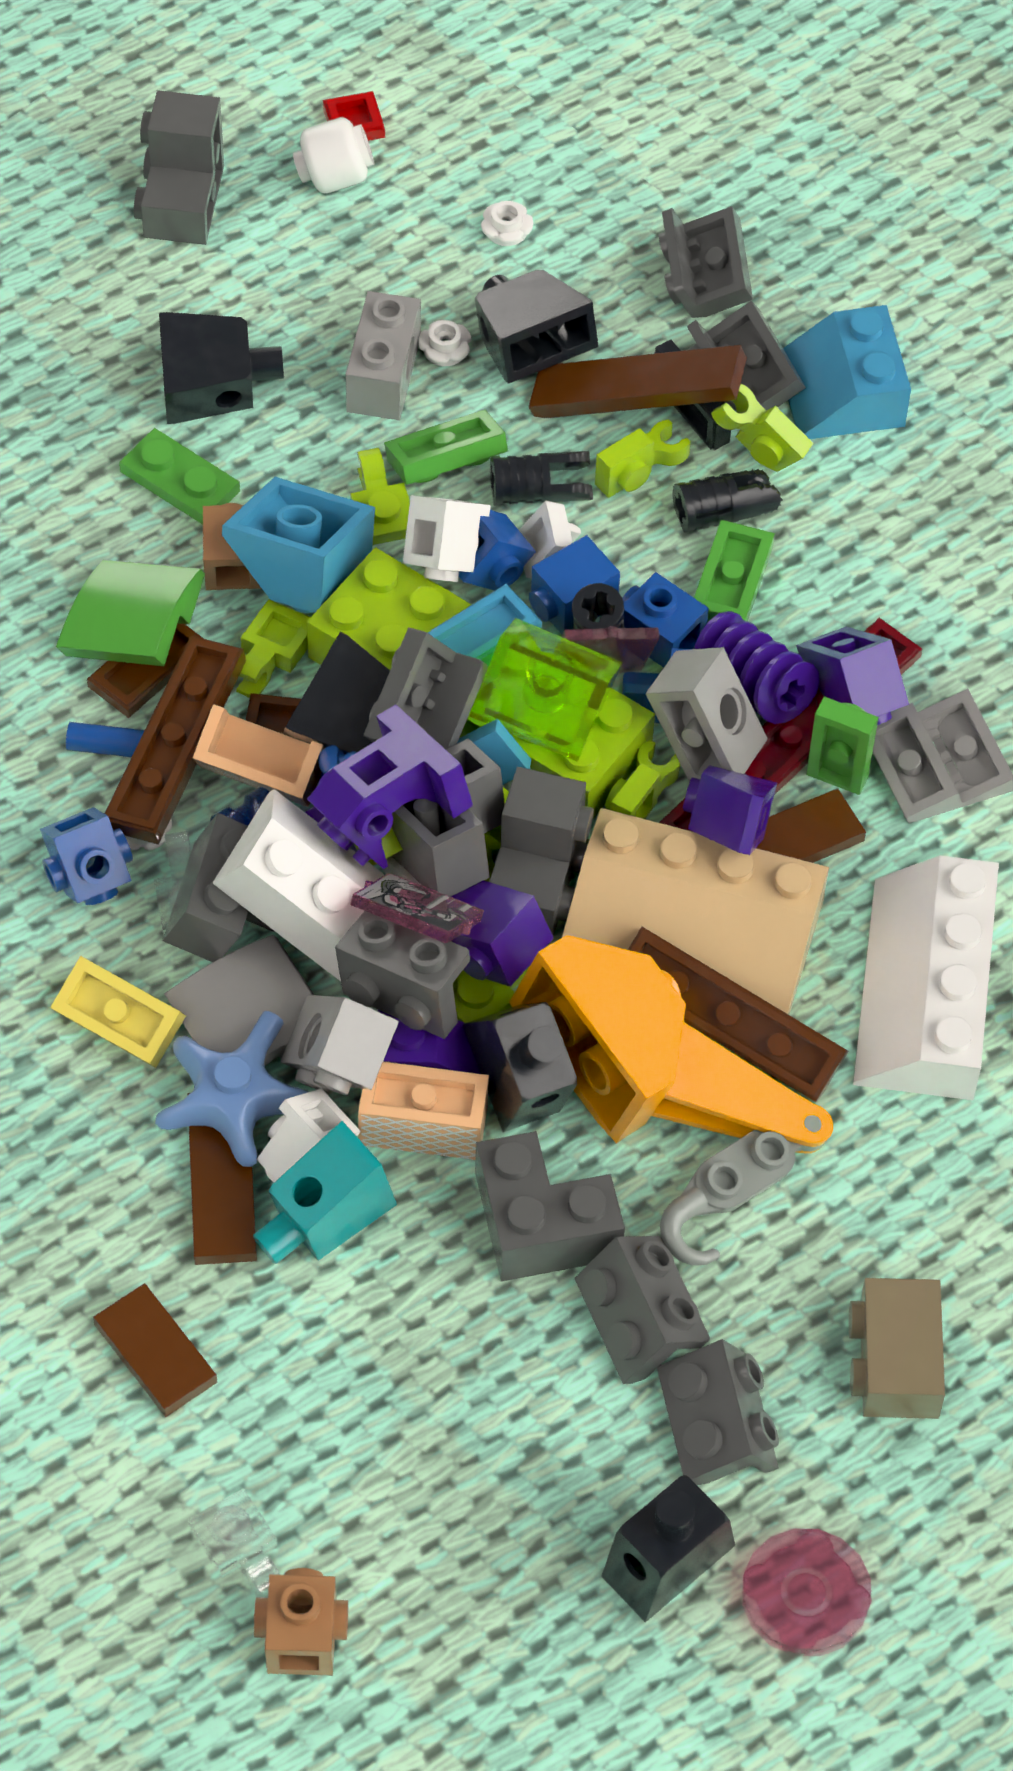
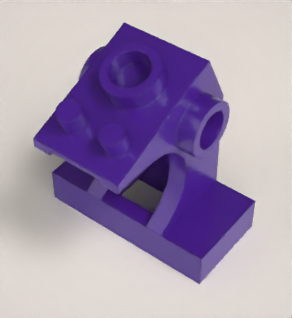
M396 704L376 716L383 737L327 771L321 777L318 786L307 798L324 815L317 826L346 851L353 844L357 845L359 849L352 857L362 866L370 859H373L383 869L388 867L382 847V838L392 827V813L403 804L414 799H428L438 803L453 818L473 807L461 763Z

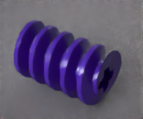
M732 611L718 613L709 620L701 631L695 649L724 647L754 711L765 721L774 724L788 722L799 716L815 697L820 684L819 671L814 664L805 662L799 654L789 651L783 643L774 641L768 633L759 631L753 623L743 620L740 614Z

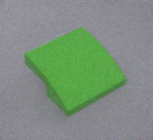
M102 560L79 591L63 625L56 647L67 657L165 666L177 623L190 625L205 573L200 568Z

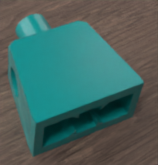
M341 1121L271 1185L268 1192L279 1214L253 1234V1238L274 1264L280 1262L302 1243L319 1261L397 1205L382 1164L344 1121Z

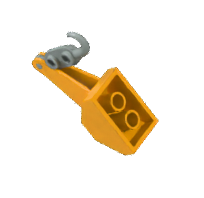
M566 935L538 951L509 1001L512 1007L538 1002H547L551 1007L577 1076V1086L574 1092L615 1143H618L644 1126L651 1116L741 1138L704 1161L683 1193L674 1199L663 1212L660 1222L661 1239L671 1254L681 1262L692 1266L707 1265L718 1260L720 1257L717 1249L697 1251L690 1248L681 1236L683 1223L694 1216L727 1213L740 1207L785 1178L795 1163V1152L806 1154L819 1150L833 1132L832 1118L824 1108L788 1089L684 1022L686 1003L681 997L678 984L668 972L658 967L650 955Z

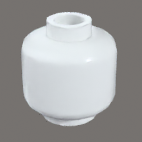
M339 117L303 130L300 137L301 150L293 153L295 166L302 183L312 180L315 188L324 194L364 182L367 178V167L374 165L372 151L362 125L353 126L344 117Z

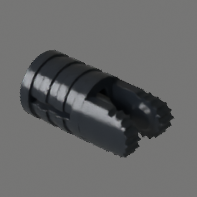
M589 451L538 453L537 456L530 454L521 457L512 455L502 458L500 456H491L490 482L493 505L500 506L503 503L518 504V502L533 503V501L544 503L545 500L550 502L593 500L592 485L581 482L551 484L550 471L579 470L589 466Z
M752 469L751 471L745 470L731 474L724 473L717 477H705L702 480H690L688 483H676L673 486L672 495L675 512L683 532L686 533L698 528L705 529L713 525L719 526L721 520L734 523L739 520L757 517L761 514L772 513L781 506V501H783L780 497L781 493L774 485H770V478L763 469Z
M603 583L589 584L577 592L572 602L574 650L576 654L585 656L586 651L594 654L605 653L606 662L614 664L621 659L625 648L624 602L620 593L612 586ZM601 615L602 617L600 618V621L595 622L597 616Z

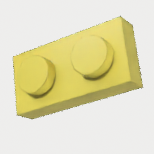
M82 956L79 957L50 1007L62 1016L155 1068L158 1066L186 1017L179 1010Z

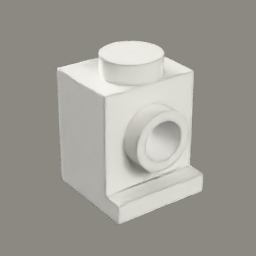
M411 495L403 563L425 567L424 578L458 582L459 571H474L475 555L479 542L480 516H489L490 505Z
M320 1088L283 1101L279 1109L284 1115L269 1129L268 1136L271 1139L258 1156L257 1161L265 1168L267 1176L275 1182L341 1121H344L356 1136L361 1131L324 1090Z

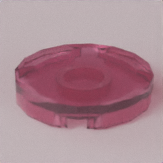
M793 1528L771 1536L752 1554L742 1580V1606L752 1629L770 1646L786 1653L788 1650L795 1654H804L803 1656H822L846 1646L861 1631L872 1602L871 1577L861 1556L842 1538L820 1529Z

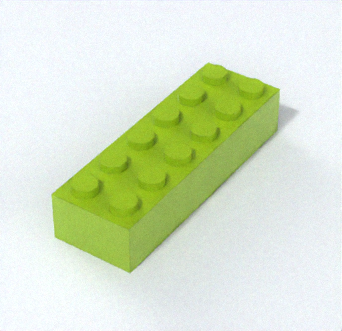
M375 547L307 621L308 658L321 665L341 631L391 670L393 656L401 646L408 627L429 632L472 604L430 579L424 578L420 573ZM530 639L488 666L486 675L459 738L498 719L531 758V770L586 782L585 806L594 808V819L599 813L600 808H603L606 804L608 795L615 783L621 778L626 780L636 769L637 754L642 744L649 740L653 741L655 713Z

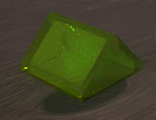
M515 618L498 640L470 717L486 724L498 719L510 734L578 762L620 671L622 662Z

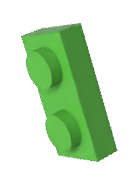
M485 409L384 442L388 463L406 485L414 482H429L436 479L441 473L463 466L480 465L487 462L491 456L508 452L505 432Z
M156 428L150 431L119 462L121 473L202 525L203 506L229 503L240 492V481Z
M725 520L720 521L694 596L696 600L709 608L707 623L718 613L726 611L738 613L743 620L748 621L773 549L775 533Z
M823 697L815 713L806 775L860 795L869 776L879 717L865 712L855 704L840 703Z

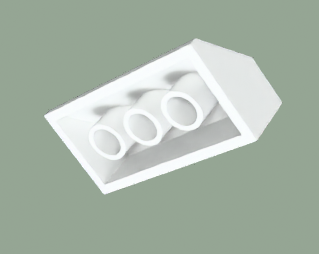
M275 789L268 793L213 881L215 886L339 981L341 979L335 946L367 908H375L451 941L445 929L357 895L360 891L386 876L369 862L364 866L360 865L352 857L356 853L351 848L348 851L342 849L317 826L318 823ZM401 889L398 893L401 894L400 896L408 899L412 898L410 894L403 889ZM390 895L391 901L395 903H400L398 902L397 897ZM404 905L405 907L411 909L422 910L421 908L416 906ZM423 913V914L420 915V916H423V917L430 916V917L439 918V917H437V916H435V915L428 914V913Z
M939 855L875 879L853 1085L966 1100L974 1099L982 1063L999 863Z

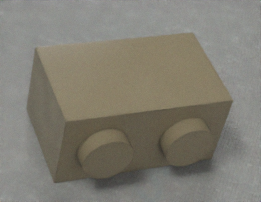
M865 1278L860 1301H850L849 1338L861 1339V1358L851 1359V1396L863 1397V1417L939 1419L945 1398L940 1280Z

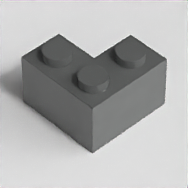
M157 90L152 112L144 111L141 120L140 140L141 143L149 144L145 152L143 175L144 179H147L146 187H137L134 199V218L142 219L144 238L206 245L224 169L220 97Z
M469 738L446 750L461 763L473 807L453 818L436 802L428 799H414L403 804L392 813L393 824L391 828L403 849L392 857L428 890L435 899L442 895L451 897L490 877L484 833L500 826L502 823V812L505 802L501 768Z
M517 766L502 812L501 847L490 883L534 895L554 937L558 920L566 922L575 891V887H571L569 884L573 872L580 873L590 840L587 838L592 824L594 808L585 806L586 782Z
M217 813L194 842L162 941L214 962L222 958L241 936L245 920L275 932L213 884V881L247 829V825Z
M537 1131L476 1142L475 1175L501 1282L587 1266L615 1237L624 1236L625 1227L611 1174L550 1185Z

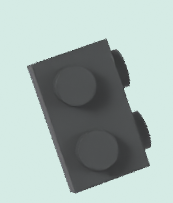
M733 206L685 224L682 223L673 208L662 211L665 232L659 233V243L665 259L670 264L671 272L665 274V284L674 304L682 303L692 318L707 317L753 300L741 221Z
M752 301L709 331H706L697 320L687 326L696 344L689 348L690 350L741 345L747 357L741 384L747 386L753 392L756 400L765 410L774 406L779 407L806 388L762 312ZM731 400L724 401L725 403L729 404L734 411L737 410L735 404Z
M408 627L401 646L393 656L392 668L379 699L371 709L369 723L363 736L373 742L383 737L376 716L396 704L444 749L456 745L488 670L487 664L480 659L456 653L427 632Z
M372 907L367 908L335 946L343 994L347 995L352 1001L366 1007H374L398 1018L411 1029H423L445 1039L458 1023L452 983L470 962L469 950Z
M660 1236L615 1237L574 1278L623 1384H633L646 1379L677 1349L702 1348L710 1340L709 1334L700 1318L698 1308L690 1297L674 1263L671 1252L665 1246Z
M720 1339L664 1363L657 1368L683 1475L690 1477L696 1485H702L751 1465L764 1473L779 1468L774 1448L779 1444V1437L774 1422L763 1409L759 1390L764 1387V1379L757 1361L751 1354H746L727 1341Z

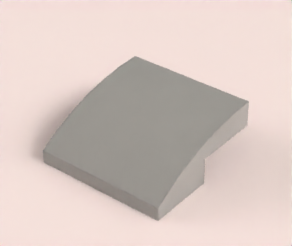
M969 689L961 691L917 712L913 703H910L891 712L892 718L889 721L877 725L873 754L908 823L923 820L1013 791V774Z
M274 935L255 941L223 956L164 993L172 1007L186 1015L183 1024L192 1039L203 1047L221 1053L233 1052L246 1041L264 1011H270L278 1015L284 1024L267 1051L264 1062L265 1066L278 1056L282 1059L307 995H314L282 944Z

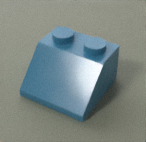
M887 305L835 311L783 348L806 387L790 398L788 402L794 424L809 439L905 427L911 387Z
M274 477L222 525V536L270 600L292 606L298 612L310 614L315 613L372 551L375 507Z

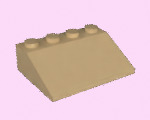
M600 808L583 858L562 937L569 935L628 950L640 928L644 927L789 1015L823 905L829 867L757 848L751 855L738 853L692 831Z

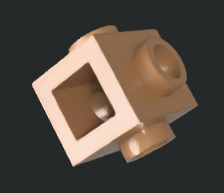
M309 1568L290 1569L284 1575L269 1574L268 1598L256 1597L254 1613V1637L266 1638L265 1657L267 1674L333 1676L335 1640H347L349 1606L348 1600H336L335 1576H323L321 1572Z

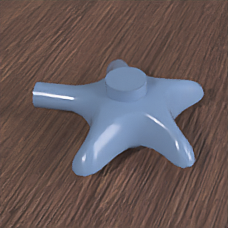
M264 1011L246 1041L233 1052H217L201 1046L190 1037H177L173 1043V1051L178 1061L189 1074L194 1084V1090L182 1101L159 1112L156 1116L155 1124L160 1129L166 1130L187 1126L213 1127L228 1142L238 1163L245 1167H252L256 1164L258 1155L253 1138L256 1121L266 1116L283 1114L279 1107L285 1099L309 1092L285 1084L269 1075L265 1070L264 1062L267 1051L282 1028L283 1020L273 1012Z

